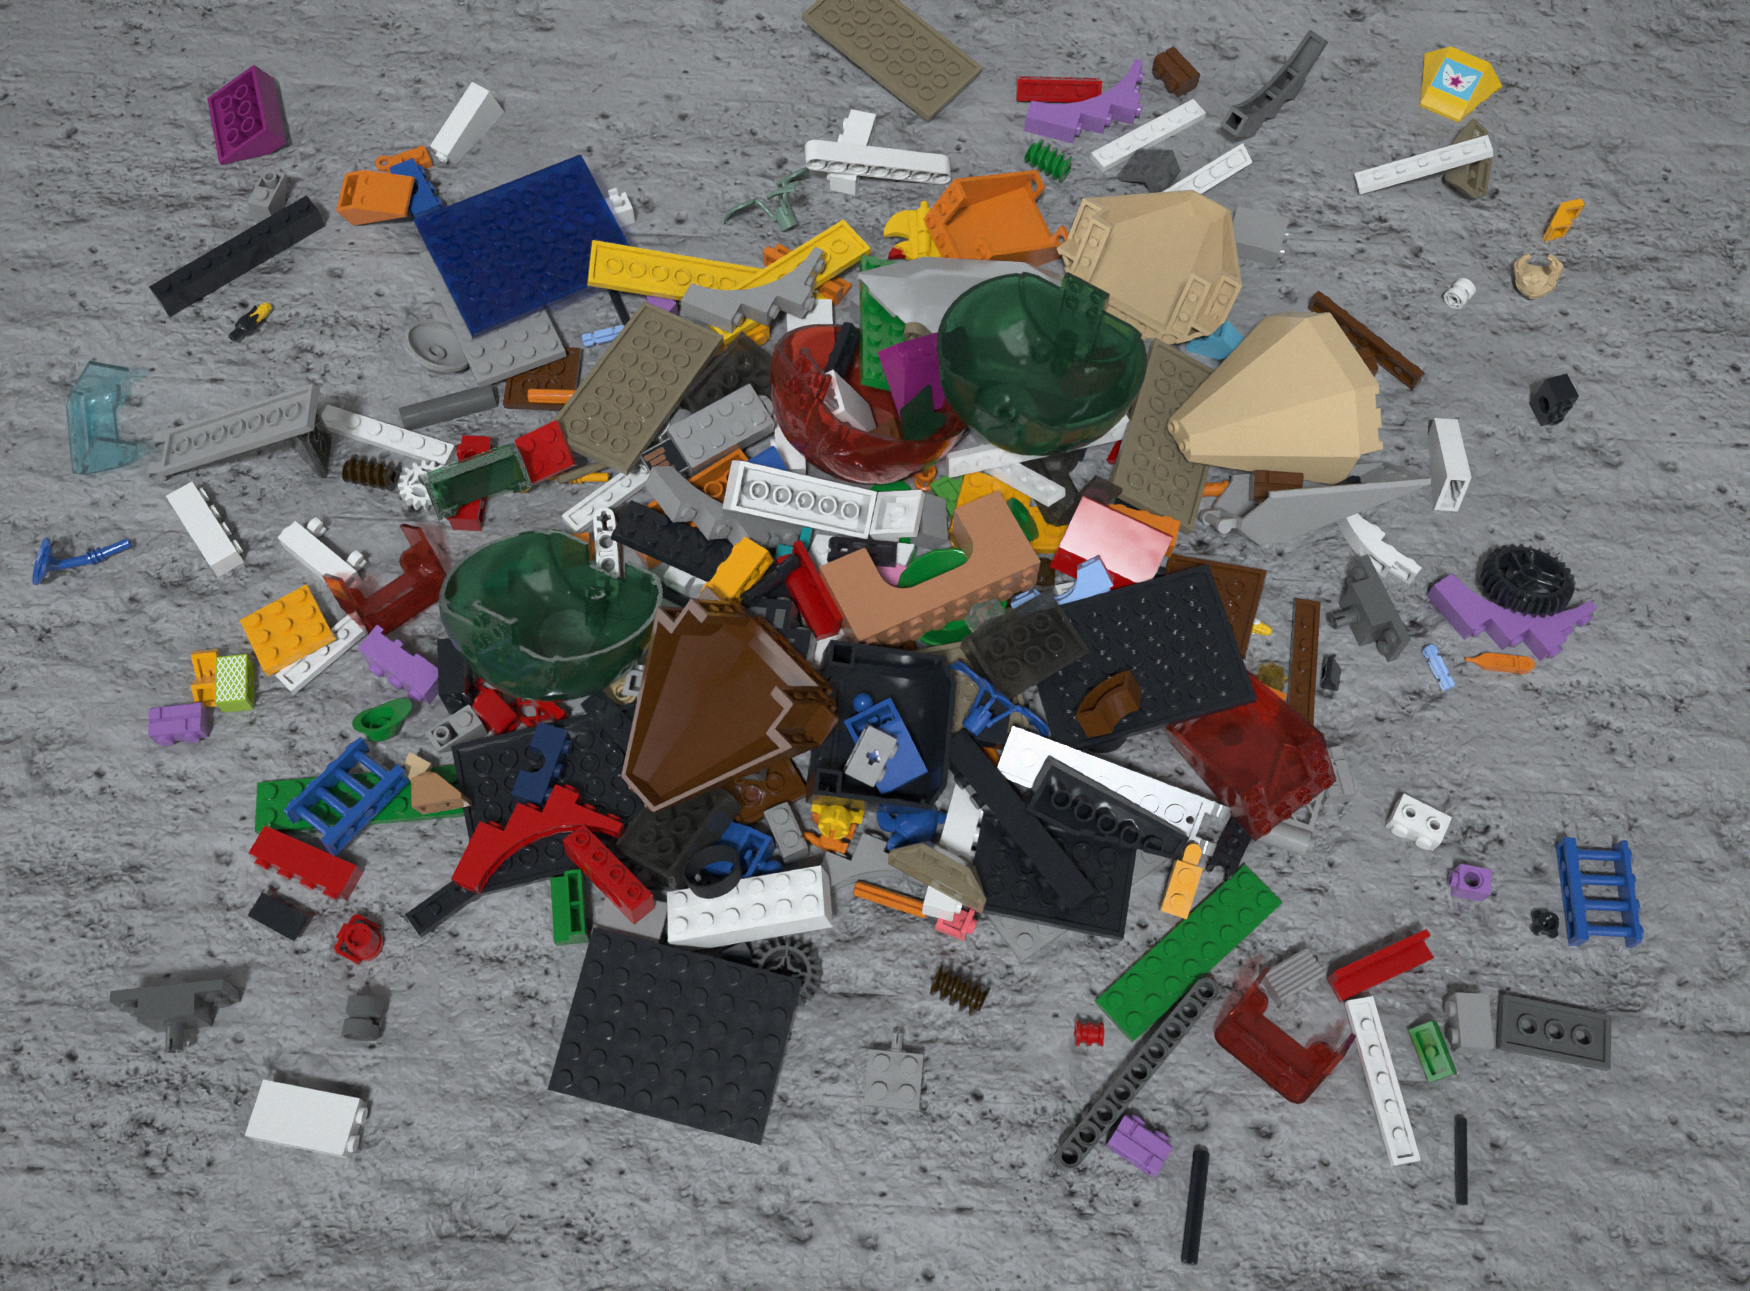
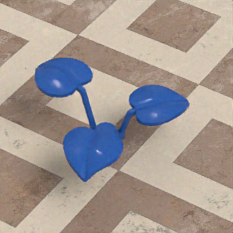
M955 661L949 665V669L966 675L980 689L973 706L969 710L970 714L962 722V725L972 734L978 736L985 727L990 728L994 723L1016 711L1027 718L1041 736L1048 737L1049 729L1047 725L1036 714L1019 704L1014 706L1005 694L996 690L995 686L986 679L980 678L964 663ZM984 691H988L992 695L991 699L984 707L982 705L978 707ZM997 699L1008 710L990 720L989 718L992 714L988 709Z

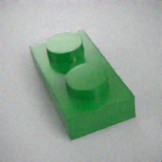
M1437 1020L1409 1029L1429 1083L1458 1074Z

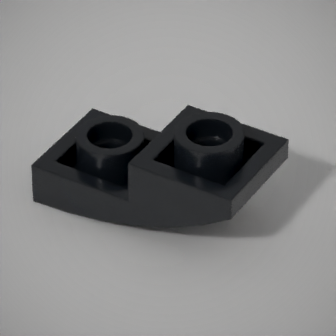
M263 892L247 915L294 942L309 919L307 916Z

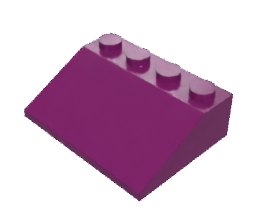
M251 66L207 98L218 160L221 165L271 154L286 143L274 80L257 66Z
M962 325L901 342L878 351L901 421L968 399L969 346Z

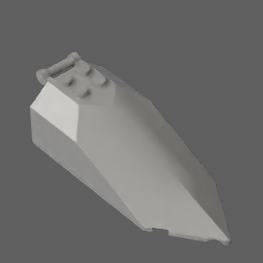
M920 257L862 271L856 276L857 282L865 283L869 289L868 293L893 318L898 316L905 324L908 322L921 323L932 333L962 325L970 354L1055 381L1061 379L1069 363L1080 357L1087 336L1095 339H1102L1106 336L1104 321L1106 305L1109 302L1108 294L1103 292L1094 293L1085 282L1025 262ZM1091 304L1097 305L1095 326L1090 325Z

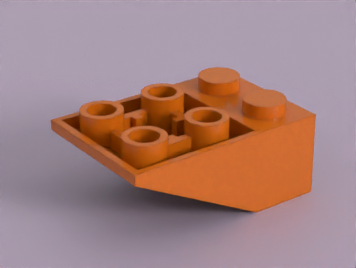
M367 170L345 173L336 212L353 226L406 217L415 178Z

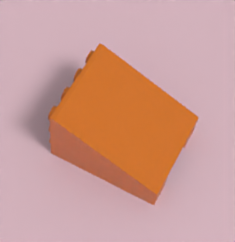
M1037 170L954 179L923 218L942 258L1013 261L1040 266L1062 258V254L1059 255L1057 247L1064 242H1059V238L1062 235L1064 240L1067 241L1069 235L1064 225L1052 236L1035 203V200L1046 189ZM1033 180H1035L1037 183V189L1035 192L1032 189Z

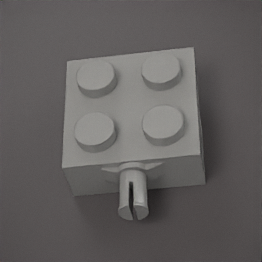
M892 1033L891 1049H869L864 1107L919 1112L924 1054L908 1053L902 1050L904 1034L899 1033L898 1044H896L897 1033Z

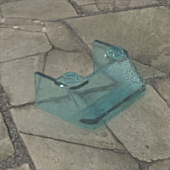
M89 360L70 391L66 401V414L73 474L88 475L121 468L130 461V456L136 449L137 442L118 439L115 412L117 407L124 401V392L121 391L120 385L129 372L127 367Z

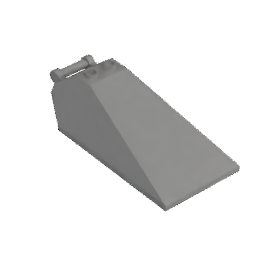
M1385 461L1358 463L1354 465L1347 478L1352 475L1359 476L1362 483L1333 486L1303 480L1301 489L1269 491V497L1258 506L1256 501H1249L1251 473L1231 474V481L1214 503L1213 509L1202 511L1199 518L1202 523L1214 526L1222 534H1226L1232 529L1239 535L1247 538L1249 542L1258 544V547L1270 548L1273 547V544L1286 542L1431 485V478Z

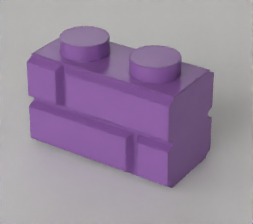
M202 702L150 708L148 735L156 744L161 746L173 745L174 741L199 742L200 738L209 737V710Z
M1132 1114L1130 1117L1124 1115L1105 1146L1154 1178L1173 1148L1168 1143L1170 1139L1157 1130L1152 1133L1144 1127L1145 1122L1139 1117Z

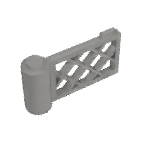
M1283 745L1254 840L1305 856L1306 851L1312 853L1316 838L1311 837L1327 782L1328 780H1334L1338 767L1333 764L1334 759L1290 745ZM1286 753L1298 755L1302 764L1289 769L1285 762ZM1315 761L1327 764L1325 773L1316 777L1308 766ZM1282 766L1286 770L1283 773H1281ZM1305 767L1311 779L1298 785L1292 773ZM1288 775L1295 787L1282 793L1277 782ZM1323 778L1320 786L1317 781ZM1314 783L1319 792L1318 796L1307 801L1301 788ZM1276 789L1278 796L1273 798ZM1297 791L1304 803L1291 809L1285 796ZM1279 799L1282 800L1287 809L1286 812L1280 815L1268 812L1271 803ZM1316 802L1314 809L1312 810L1310 804ZM1307 807L1311 814L1309 824L1299 822L1294 812Z

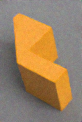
M1581 198L1560 204L1543 236L1544 242L1565 237L1572 225L1571 220L1577 219L1585 206Z
M219 649L200 650L191 653L196 676L190 685L194 703L202 702L206 707L217 706L215 704L216 657H220Z

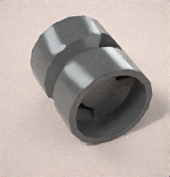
M349 996L346 1006V1014L349 1015V1018L343 1022L341 1036L357 1041H376L380 1026L376 1020L382 1015L384 1001L370 996Z

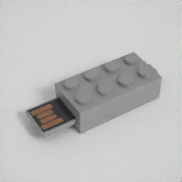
M748 384L668 427L667 440L643 452L640 459L649 474L652 467L673 466L680 474L687 470L690 476L693 477L738 448L742 450L773 433L775 423L771 418L773 404L768 397L764 395L757 396L752 386Z

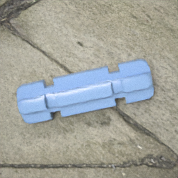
M624 325L615 326V329L606 328L594 331V334H583V344L585 347L594 346V343L599 345L614 341L624 328Z
M1435 644L1426 646L1422 652L1425 658L1430 660L1428 664L1436 679L1440 680L1438 683L1443 691L1452 689L1456 683L1453 677L1448 675L1450 671L1442 656L1438 655L1440 652Z

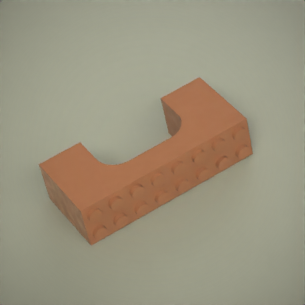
M999 490L954 510L952 533L968 561L958 568L914 587L896 588L886 583L880 576L866 548L820 566V577L843 617L841 629L848 642L897 649L903 642L910 639L912 641L917 640L928 631L940 630L953 620H963L969 613L976 610L983 611L994 602L999 600L1006 601L1013 594L1019 591L1026 592L1035 586L1040 560Z

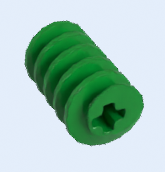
M1042 139L1038 143H1033L1027 150L1024 161L1026 163L1030 162L1031 166H1037L1039 171H1044L1046 175H1052L1054 180L1059 179V182L1063 183L1071 170L1072 157L1069 156L1064 160V152L1057 156L1058 148H1054L1050 152L1051 144L1049 143L1043 148L1044 140Z

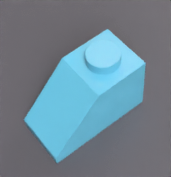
M1225 321L1212 335H1204L1188 341L1186 350L1220 360L1227 358L1240 345L1243 336L1229 321Z

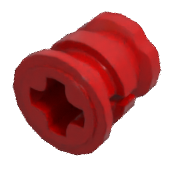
M1076 1019L1074 1027L1075 1046L1079 1047L1080 1043L1092 1046V1043H1096L1097 1046L1103 1047L1104 1023L1098 1022V1024H1093L1092 1021H1087L1086 1024H1082L1080 1019Z

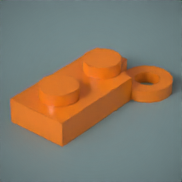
M424 145L391 157L383 155L375 161L376 168L379 171H388V173H390L389 167L414 158L417 166L422 165L423 169L433 167ZM382 162H388L387 165H381Z

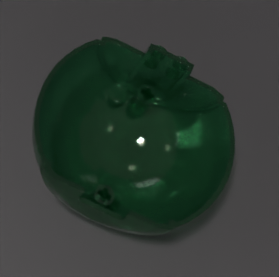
M1029 272L1004 274L972 286L953 301L947 309L938 329L936 345L937 367L941 386L949 404L958 417L979 437L1002 450L1014 454L1028 456L1059 455L1078 450L1095 442L1112 430L1126 415L1139 394L1147 369V354L1144 341L1141 339L1142 334L1131 324L1106 312L1109 293L1069 272L1064 275L1061 287L1039 275Z
M549 529L547 531L534 530L490 541L461 558L451 568L442 583L439 610L443 625L453 646L466 664L486 683L513 697L537 702H564L584 698L606 689L620 680L638 663L649 647L657 606H662V580L653 572L629 561L625 563V579L590 563L588 542L556 529Z

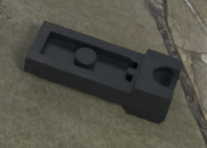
M1236 809L1206 867V871L1210 873L1214 867L1221 866L1225 870L1223 880L1225 882L1228 879L1231 880L1260 820Z

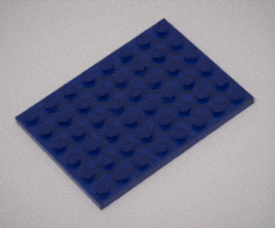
M581 154L413 220L472 339L597 288L587 286L592 240L629 246Z

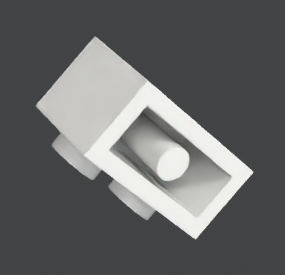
M1403 794L1396 802L1385 827L1390 829L1394 835L1401 838L1406 837L1415 842L1418 847L1433 851L1441 844L1452 817Z

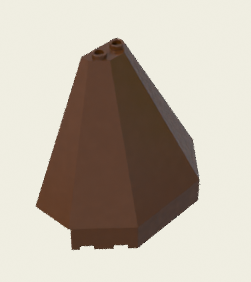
M709 586L705 587L697 599L691 598L684 608L657 606L621 775L628 784V788L642 799L644 806L652 812H660L820 747L839 721V716L834 713L837 709L835 698L830 696L833 688L823 676L765 618L758 614L755 618L748 615L744 611V606L728 597L723 600Z

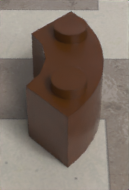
M1130 670L1106 679L1084 698L1078 708L1076 718L1087 737L1112 733L1115 725L1121 718L1139 710L1142 690Z

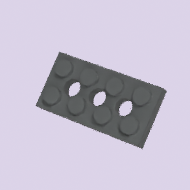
M1503 994L1500 996L1497 1049L1607 1071L1611 1067L1612 1015ZM1522 1020H1527L1533 1025L1534 1030L1532 1034H1528L1522 1029ZM1550 1025L1556 1026L1560 1030V1039H1554L1550 1036L1548 1031ZM1577 1031H1582L1586 1034L1588 1038L1586 1045L1577 1041Z

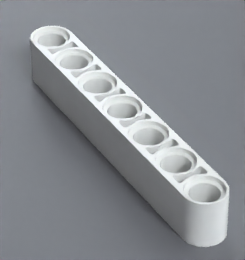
M810 140L805 144L806 167L810 170L931 184H946L951 180L950 159L942 154L823 140Z

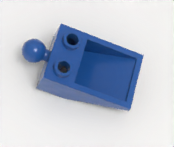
M857 694L853 699V707L859 714L844 721L854 744H856L866 723L897 739L895 744L898 745V749L892 759H887L884 765L886 772L881 782L875 783L881 796L927 774L928 771L891 698L873 706V699L869 694ZM874 750L873 753L868 752L866 754V756L869 758V762L871 761V759L878 758L877 754L875 753L876 750Z
M707 815L683 857V861L686 862L692 854L702 848L711 845H727L732 847L738 854L742 871L741 879L761 876L762 872L763 875L784 872L783 866L779 861L770 860L776 849L772 837L749 826ZM720 861L709 864L703 869L718 878L724 879L732 872L735 865L730 862Z

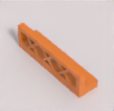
M779 243L774 249L767 246L763 250V265L769 266L790 253L791 250ZM836 275L815 290H818L824 297L832 299V304L838 306L851 290L852 284Z

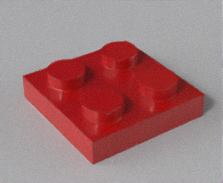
M560 421L550 422L514 440L529 480L533 485L577 465Z

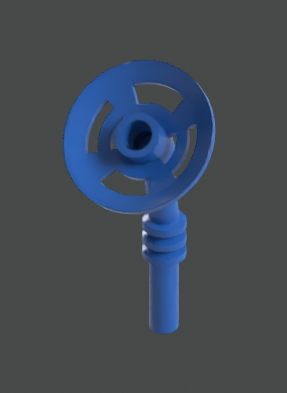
M45 537L35 561L32 583L33 585H38L48 571L54 572L55 570L86 564L95 565V562L105 561L106 557L131 548V541L127 538L102 549L98 547L96 550L88 551L86 555L58 560L57 557L52 556L50 538Z

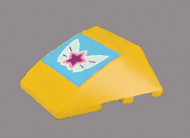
M1452 46L1424 54L1420 107L1459 123L1473 112L1480 103L1489 99L1491 94L1502 88V84L1490 62Z

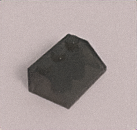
M317 409L314 430L291 437L290 439L301 458L321 478H327L332 436Z

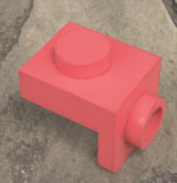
M970 908L969 913L961 910L960 914L955 913L952 922L939 918L935 930L965 941L967 934H973L978 920L974 919L975 910Z

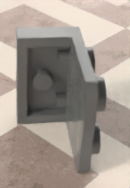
M1138 149L1123 166L1117 177L1120 181L1146 182L1149 192L1157 193L1167 189L1181 170L1173 150Z

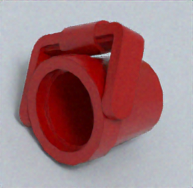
M359 914L351 916L348 923H344L336 936L338 940L333 947V951L357 965L361 961L373 960L382 952L384 946V939L378 931L381 926ZM356 919H357V920H359V921H361V922H363V923H365V924H362V923L354 924V923H355V921H356ZM343 942L346 943L351 955L339 950Z

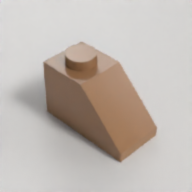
M423 772L421 776L411 777L412 808L421 814L472 806V801L436 772Z

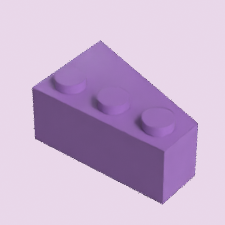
M376 625L358 647L369 665L368 670L378 678L384 676L389 679L388 683L397 690L405 689L408 691L407 694L416 702L420 703L422 700L430 705L439 694L438 668L416 653L414 655L402 647L403 643L398 639L395 642L388 639L383 632L384 629Z

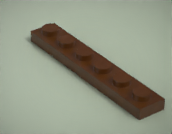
M1319 290L1313 295L1308 306L1311 312L1331 313L1353 345L1359 349L1369 348L1373 355L1372 358L1375 359L1376 363L1412 391L1419 385L1425 372L1417 365L1410 362L1399 351L1392 348L1381 337L1369 330L1363 323L1352 317L1348 311L1334 303L1330 297L1324 295Z
M1296 598L1294 602L1285 732L1287 737L1311 740L1313 737L1321 605L1319 601Z

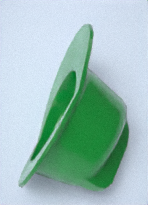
M397 698L377 707L364 710L355 716L352 726L359 733H364L369 742L388 740L395 735L400 728V722L411 712L412 703L408 699Z

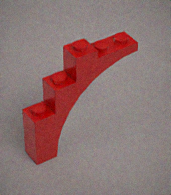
M555 784L542 812H540L541 808L534 804L527 803L525 806L517 803L504 831H502L504 827L495 822L489 821L486 824L480 821L451 880L458 886L480 894L490 877L504 861L521 848L541 838L559 833L574 832L584 824L591 832L603 833L621 839L625 832V827L621 823V819L613 814L601 815L597 813L598 810L595 807L585 803L583 806H580L583 800L576 788L564 784L563 787Z

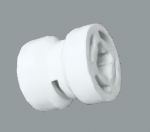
M1460 278L1453 284V288L1448 289L1444 294V301L1453 309H1461L1467 300L1473 297L1476 288L1470 280Z

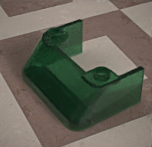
M515 443L502 445L422 475L425 488L439 521L443 520V517L448 518L458 514L457 509L469 502L506 489L508 491L512 490L513 493H518L526 490L527 487L528 489L533 487L520 451Z

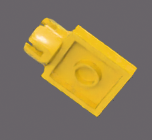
M812 804L811 808L812 812L820 815L818 827L821 834L828 838L830 830L835 831L833 840L845 837L849 832L850 824H861L864 816V811L847 809L838 805L824 806Z

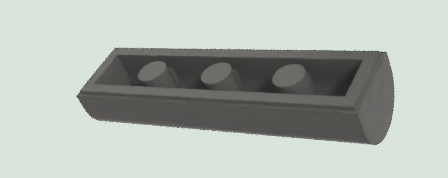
M490 384L481 388L475 387L400 407L399 412L404 428L411 431L496 408L497 404Z

